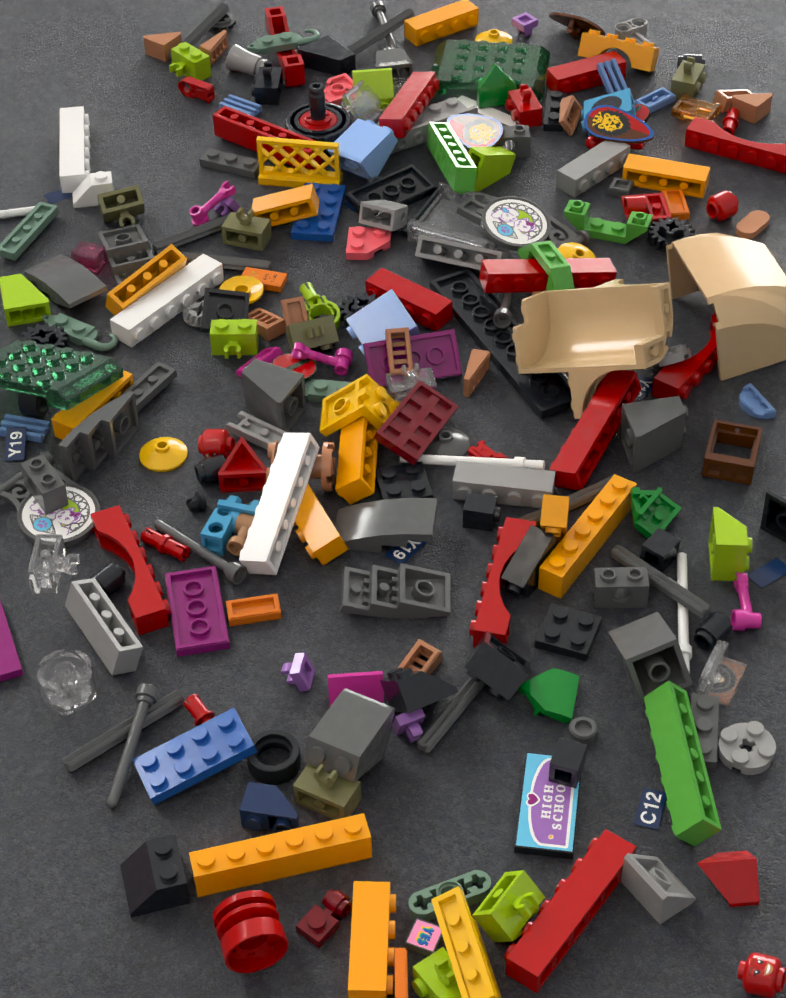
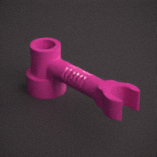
M228 181L223 182L218 193L202 207L195 205L190 208L189 213L194 227L210 221L207 213L224 198L226 199L236 193L234 185L230 186Z
M295 342L291 357L295 359L308 358L326 363L327 365L334 366V372L337 375L344 376L352 364L353 353L347 348H339L333 357L310 350L303 343Z
M736 572L737 581L733 580V584L739 596L741 609H733L731 612L732 630L744 631L745 628L760 629L762 617L761 613H753L748 592L747 573Z

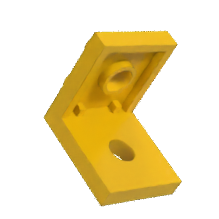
M365 374L323 399L320 432L327 437L362 416L379 430L400 403L394 400L384 387L379 386L368 374Z

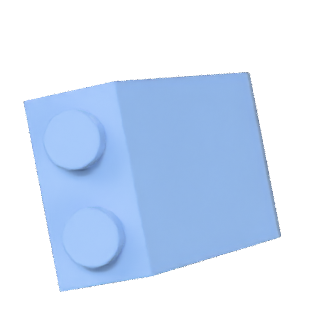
M357 119L334 142L339 143L340 168L367 180L378 177L398 142L393 134L394 131L387 126H377L371 120ZM327 150L331 156L334 155V150Z
M392 289L346 319L349 325L346 329L353 340L358 338L361 345L358 347L364 357L363 344L385 340V329L409 327L410 336L420 335L417 325Z

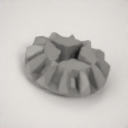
M204 300L199 303L194 301L193 305H186V309L183 310V320L185 323L194 327H201Z

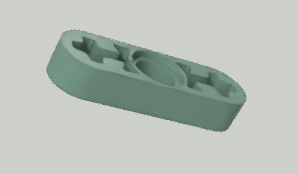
M473 870L417 891L409 898V915L414 921L416 918L427 922L436 919L431 899L458 886L463 892L467 891L465 898L468 906L481 902L491 891V878L484 871ZM477 882L479 886L483 885V887L478 889L476 886H472V884ZM422 903L424 907L427 906V909L422 910L421 907H417V904Z

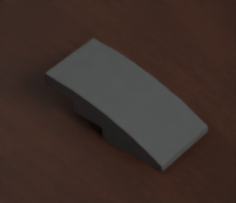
M139 224L98 233L104 255L117 286L154 258L148 239Z
M62 254L24 271L26 279L36 282L38 290L48 293L51 302L68 308H72L108 290L107 286L87 268Z
M129 391L92 413L58 444L65 476L75 482L86 468L95 470L107 455L117 457L140 428L134 392Z
M437 498L384 499L338 509L335 528L349 550L382 552L383 545L407 547L408 540L432 542L437 512Z
M400 563L398 570L372 565L370 571L345 566L342 572L340 612L385 618L449 616L451 613L450 573Z

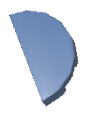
M751 383L743 387L739 397V405L744 412L761 419L776 417L777 411Z

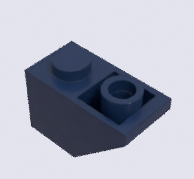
M248 782L240 807L242 827L253 831L263 830L276 833L299 828L298 813L277 786Z

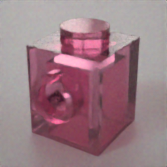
M80 241L77 247L72 250L71 259L98 276L107 264L105 246Z

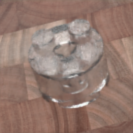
M361 80L342 95L343 101L341 105L346 112L350 111L355 117L353 118L354 122L357 119L374 122L386 109L385 107L381 109L379 106L382 103L380 98L369 85L364 87V81Z
M64 649L51 652L41 660L37 680L43 702L50 709L58 711L59 714L64 716L70 715L74 711L85 707L96 697L97 692L93 668L89 657L79 650L65 652Z

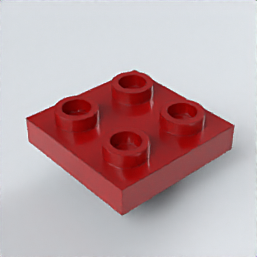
M663 192L621 196V205L627 221L632 211L653 215L650 226H652L653 221L658 222L659 218L666 220V217L672 218Z

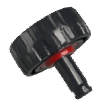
M311 83L308 87L310 91L309 103L301 105L289 113L285 121V129L315 141L334 143L352 125L351 117L342 107L332 103H325V88L322 83ZM325 149L324 151H322V152H324L329 158L332 157V156L330 155V153L327 151L328 149Z

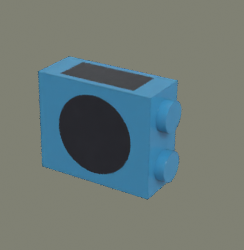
M630 88L585 100L584 109L581 110L583 118L581 123L584 133L587 132L584 125L585 116L591 109L600 105H612L636 116L635 102Z

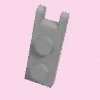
M243 411L237 414L238 420L241 421L238 425L231 422L225 425L228 432L238 437L242 436L245 440L268 450V443L278 441L279 444L283 434L288 433Z

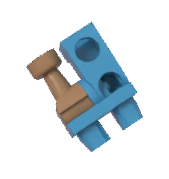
M229 495L226 500L219 499L217 508H215L200 533L201 545L219 556H224L228 550L232 555L240 557V552L247 539L248 529L251 527L255 516V509L260 501L253 500L249 505L242 504V500L238 496Z

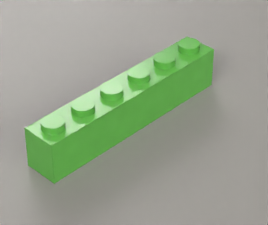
M429 122L426 146L452 190L460 194H465L467 191L474 192L477 167L448 122Z
M668 680L644 696L645 714L650 723V735L656 749L655 757L662 775L661 783L665 788L666 805L671 814L673 833L678 839L695 847L722 829L687 691Z

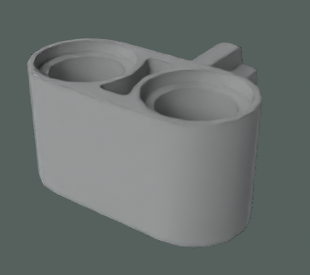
M633 18L615 25L614 34L619 35L618 39L625 40V37L637 39L636 43L643 44V41L650 42L646 39L647 20L644 18Z

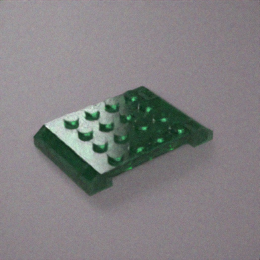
M447 39L437 46L431 72H436V79H439V90L435 94H446L448 88L477 90L479 86L477 81L483 79L491 71L490 67L495 63L504 73L512 78L516 83L517 89L522 84H528V88L531 87L537 100L543 101L547 68H549L550 52L541 45Z
M16 340L0 349V388L47 397L48 407L70 410L124 377L123 368L112 357L96 355L91 351L80 352L70 347L58 348L54 347L53 344L42 345L32 340Z

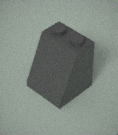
M255 358L248 366L244 367L241 378L244 385L243 396L245 397L246 408L258 419L289 433L307 410L304 374Z
M679 396L622 404L619 441L632 473L638 472L682 448L683 438L686 437L685 420L688 419V409L686 405L682 404Z
M659 612L608 632L615 653L641 705H645L644 696L668 680L682 689L693 685L678 640Z
M343 689L309 735L304 762L316 767L323 764L325 771L332 773L335 769L340 777L356 782L384 758L395 708L349 689Z

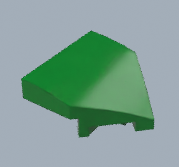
M495 63L490 67L491 71L483 79L477 81L479 84L477 87L478 108L505 105V100L508 99V91L517 90L516 83L512 78L504 73Z
M632 487L630 490L634 527L647 539L658 528L665 530L682 509L661 493L662 487H658L656 490H640V487Z
M552 668L522 683L518 690L521 695L525 694L534 707L533 713L535 716H539L542 713L568 724L573 716L580 676Z

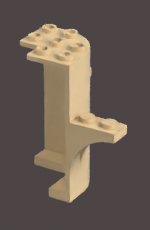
M615 279L594 288L543 291L522 299L521 312L524 317V323L513 327L512 339L515 343L516 365L518 366L519 374L568 372V385L571 389L572 397L571 408L574 412V419H580L582 412L587 408L592 396L596 393L600 382L609 372L614 370L646 369L660 362L667 353L669 347L665 345L667 337H672L673 331L670 282L626 285L623 279Z

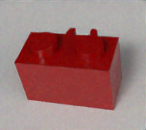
M522 84L519 86V89L508 91L505 107L511 113L512 121L516 122L517 125H529V127L542 125L543 108L531 87L528 88V84Z

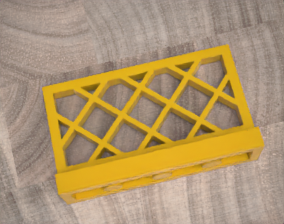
M257 136L259 185L293 188L312 182L341 185L343 173L340 168L339 143ZM262 144H269L274 149L268 152L263 148ZM290 146L294 151L288 154L282 147ZM305 147L311 148L314 153L309 156L302 149ZM325 149L334 150V155L329 158L322 151ZM279 152L284 159L279 162L272 155ZM298 153L305 160L299 163L293 156ZM319 155L325 162L319 165L313 158ZM269 159L276 166H264V162ZM289 161L295 168H286L284 164ZM310 163L315 170H309L303 166ZM329 164L335 169V172L326 171L324 168Z
M458 886L431 899L461 997L502 998L478 924L471 916L463 890Z

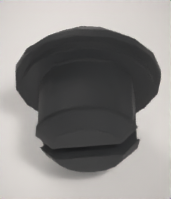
M196 491L195 496L186 500L189 511L193 513L198 510L205 512L207 502L201 492Z

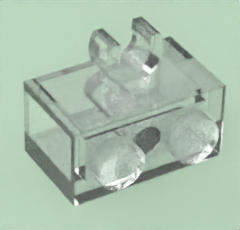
M414 363L412 371H407L406 366L402 365L401 371L403 375L390 376V373L385 374L386 391L399 403H401L419 380L437 391V384L431 367L420 369L418 363Z
M36 535L27 571L32 593L58 594L63 572L69 575L78 574L76 564H80L79 555H66L62 535Z

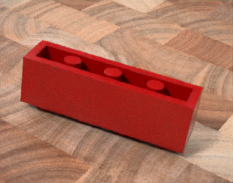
M611 51L547 68L546 86L551 91L557 90L569 94L603 85L596 65L607 60L611 61L614 58L625 79L626 61L616 51ZM604 68L608 78H610L606 68Z
M381 268L365 280L368 296L375 293L376 298L392 289L413 321L435 332L452 319V300L391 271Z

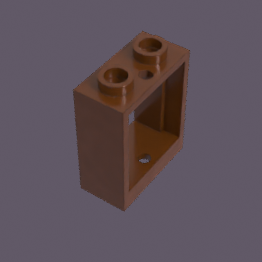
M714 419L704 457L702 476L751 485L763 428ZM716 443L752 448L750 459L714 453Z

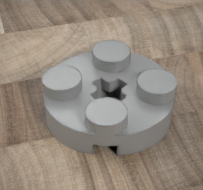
M686 344L669 347V352L654 366L659 365V367L683 361L685 357L691 358V350L689 347L686 348Z
M760 722L736 723L721 731L718 755L726 767L731 770L732 767L739 769L741 774L745 775L759 774L770 767L771 762L774 760L776 743L772 735L764 729ZM743 745L750 746L752 751L748 752L746 749H741Z

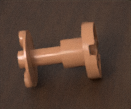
M278 441L268 443L267 453L271 464L274 462L277 453ZM334 442L323 443L322 454H317L309 478L321 479L322 491L333 492V485L335 483V458L332 457V451H335ZM267 467L266 481L270 473V467Z

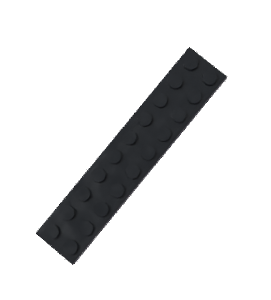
M469 268L430 281V289L433 292L452 300V314L482 350L490 352V359L541 419L571 408V389L568 385V379L562 372L519 374L518 366L516 365L515 343L512 339L513 327L519 324L513 317L511 324L507 328H499L494 324V313L501 307V304L491 293L484 292L480 280Z

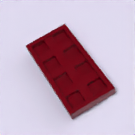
M419 380L376 432L373 439L412 465H415L459 406Z

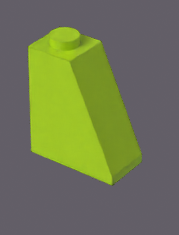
M502 146L470 147L468 154L477 167L474 192L470 193L476 194L510 174L516 154Z
M22 274L0 277L2 300L8 327L43 321L42 315H51L48 298Z

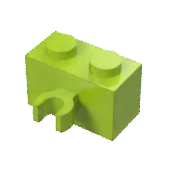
M187 42L180 43L171 49L172 64L169 65L170 73L176 71L177 77L184 75L201 81L212 76L209 55Z
M257 319L211 320L210 342L212 355H224L225 359H228L229 355H237V359H240L242 355H257L259 345Z
M524 870L505 872L472 916L493 942H512L522 934V928L527 921L536 915L539 910L538 906L545 896Z
M444 947L413 966L412 987L420 998H462L448 952Z

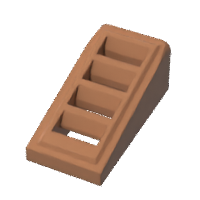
M223 30L199 46L200 51L210 56L211 66L229 47L227 31Z
M747 89L718 90L715 92L712 105L720 112H727L728 109L731 110L732 95L753 93Z
M573 95L562 98L560 102L559 123L569 136L573 135L581 116V110L583 109Z
M257 308L248 313V319H257L258 334L268 342L286 333V325L283 318L262 308Z
M409 327L385 329L390 376L414 374ZM404 338V342L392 343L391 339ZM404 346H405V350H399V351H393V350H392L393 347H404ZM406 355L407 359L394 360L393 356ZM407 363L408 368L394 369L395 364Z
M478 349L471 351L464 376V397L471 395L489 370V351Z
M418 639L398 668L402 667L403 670L411 668L412 671H423L431 675L443 660L442 652ZM424 656L428 659V661L426 662L420 659V657ZM416 662L417 664H419V665H421V666H423V667H422V669H419V668H417L416 666H414L413 664Z

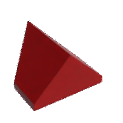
M242 436L218 472L221 493L263 491V486L267 482V467Z
M748 851L720 852L697 863L728 901L729 907L759 905L757 858Z

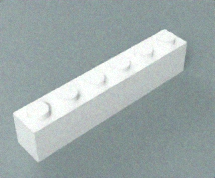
M84 106L60 108L59 177L62 193H73L90 174L89 114L84 112Z
M205 254L200 255L111 318L112 333L116 335L119 341L132 348L186 309L187 304H193L194 301L204 296L205 288H215L224 281L222 263Z
M284 433L281 442L278 444L274 462L271 464L267 482L263 486L259 505L255 509L253 522L248 529L247 539L240 552L239 561L247 568L249 574L277 575L320 448L311 433Z

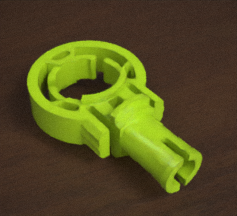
M306 282L309 289L303 283L299 290L306 301L305 307L308 320H312L319 315H333L337 330L341 324L339 307L335 303L328 301L324 295L321 300L320 295L315 292L312 283Z

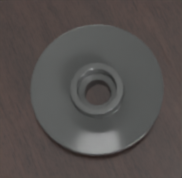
M443 427L424 453L425 455L465 456L470 448V441L464 432L451 427Z

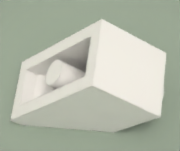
M111 171L90 173L72 193L73 207L98 206V194L114 191Z

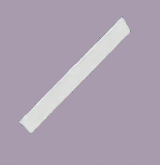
M463 95L457 98L467 108L473 106L478 108L477 101ZM492 107L478 108V113L484 116L495 118L508 126L516 125V122L512 121L511 115Z

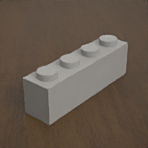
M603 141L558 169L556 188L573 197H577L622 168L630 153V145L620 142Z
M420 234L415 256L475 270L481 269L482 260L508 258V254L504 252Z
M457 461L452 481V499L466 500L467 493L470 492L498 496L497 504L540 509L542 508L543 494L554 495L556 471Z
M91 578L72 581L65 607L111 675L136 671L143 646L97 580Z

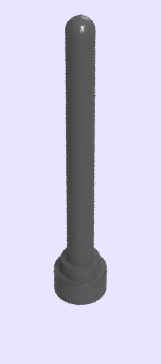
M374 1L370 6L372 15L378 18L381 26L387 22L384 15L386 8L382 1ZM392 33L385 36L388 47L397 49Z
M504 293L501 307L494 313L493 322L499 328H507L511 324L512 313L509 309L513 293Z
M157 519L154 521V528L163 534L172 536L173 540L190 547L192 552L221 569L228 581L238 585L245 579L247 568L239 562H227L162 520Z
M143 683L138 685L135 694L138 706L107 799V806L109 808H115L119 803L148 709L157 702L160 691L151 684Z

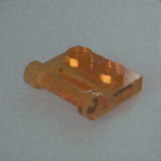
M683 94L673 106L671 116L692 121L695 117L712 121L716 115H719L722 104L717 102L714 104L691 98L688 94Z

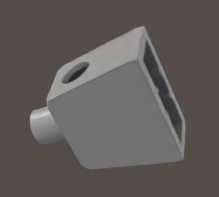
M388 200L363 201L360 204L358 223L388 231L398 230L406 225L408 206ZM379 211L378 215L375 216L374 212Z

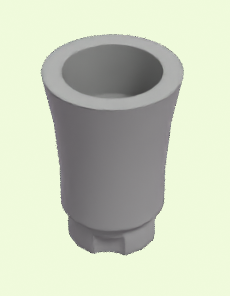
M235 44L227 55L226 67L231 71L254 76L258 73L259 67H264V62H269V60Z

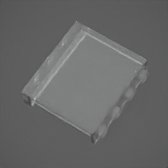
M440 182L439 195L419 220L410 219L407 223L408 241L418 243L420 234L495 250L498 245L493 243L484 234L480 226L457 214V207L469 197L484 205L498 197L476 191H467L465 194L456 193L449 184Z

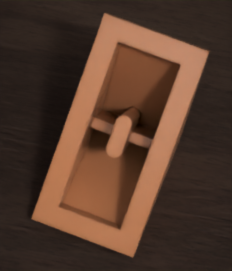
M181 32L143 36L146 55L165 62L170 59L169 53L171 49L182 42Z
M772 93L732 95L731 108L739 110V118L755 124L770 113L773 95Z

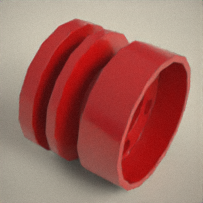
M248 890L236 893L222 901L212 914L214 928L216 929L217 938L220 940L225 965L231 971L237 973L260 971L276 964L286 954L288 940L283 925L279 922V912L276 910L275 900L270 893L261 890Z

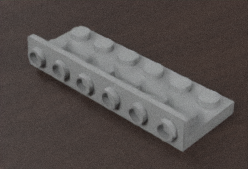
M456 97L427 106L406 137L396 138L398 142L391 154L427 142L429 122H447L448 117L455 114H478V108L476 106L467 108Z

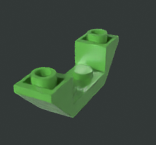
M571 199L564 210V216L577 230L587 231L590 238L626 244L645 233L653 219V215L634 211L631 212L626 224L600 218L589 217L590 203Z
M552 241L531 243L518 249L517 253L522 259H536L548 274L546 291L575 289L571 266Z

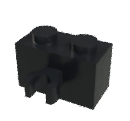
M264 62V67H259L258 73L254 75V85L251 88L252 97H255V103L260 105H279L283 87L282 67H272V62Z

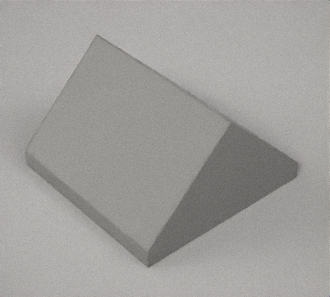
M630 853L625 855L621 883L659 924L665 922L696 900L695 896L658 857Z

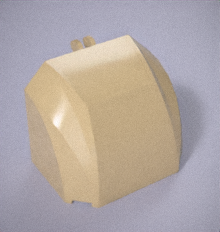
M708 233L683 238L666 246L671 298L676 299L701 291L707 304H713L718 320L717 323H714L716 330L719 379L721 381L786 360V275L765 244L721 233Z

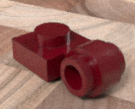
M329 890L322 900V905L325 906V909L323 910L315 904L296 924V932L318 948H321L339 928V920L336 918L338 916L344 918L351 910L352 902L349 901V896L340 890Z

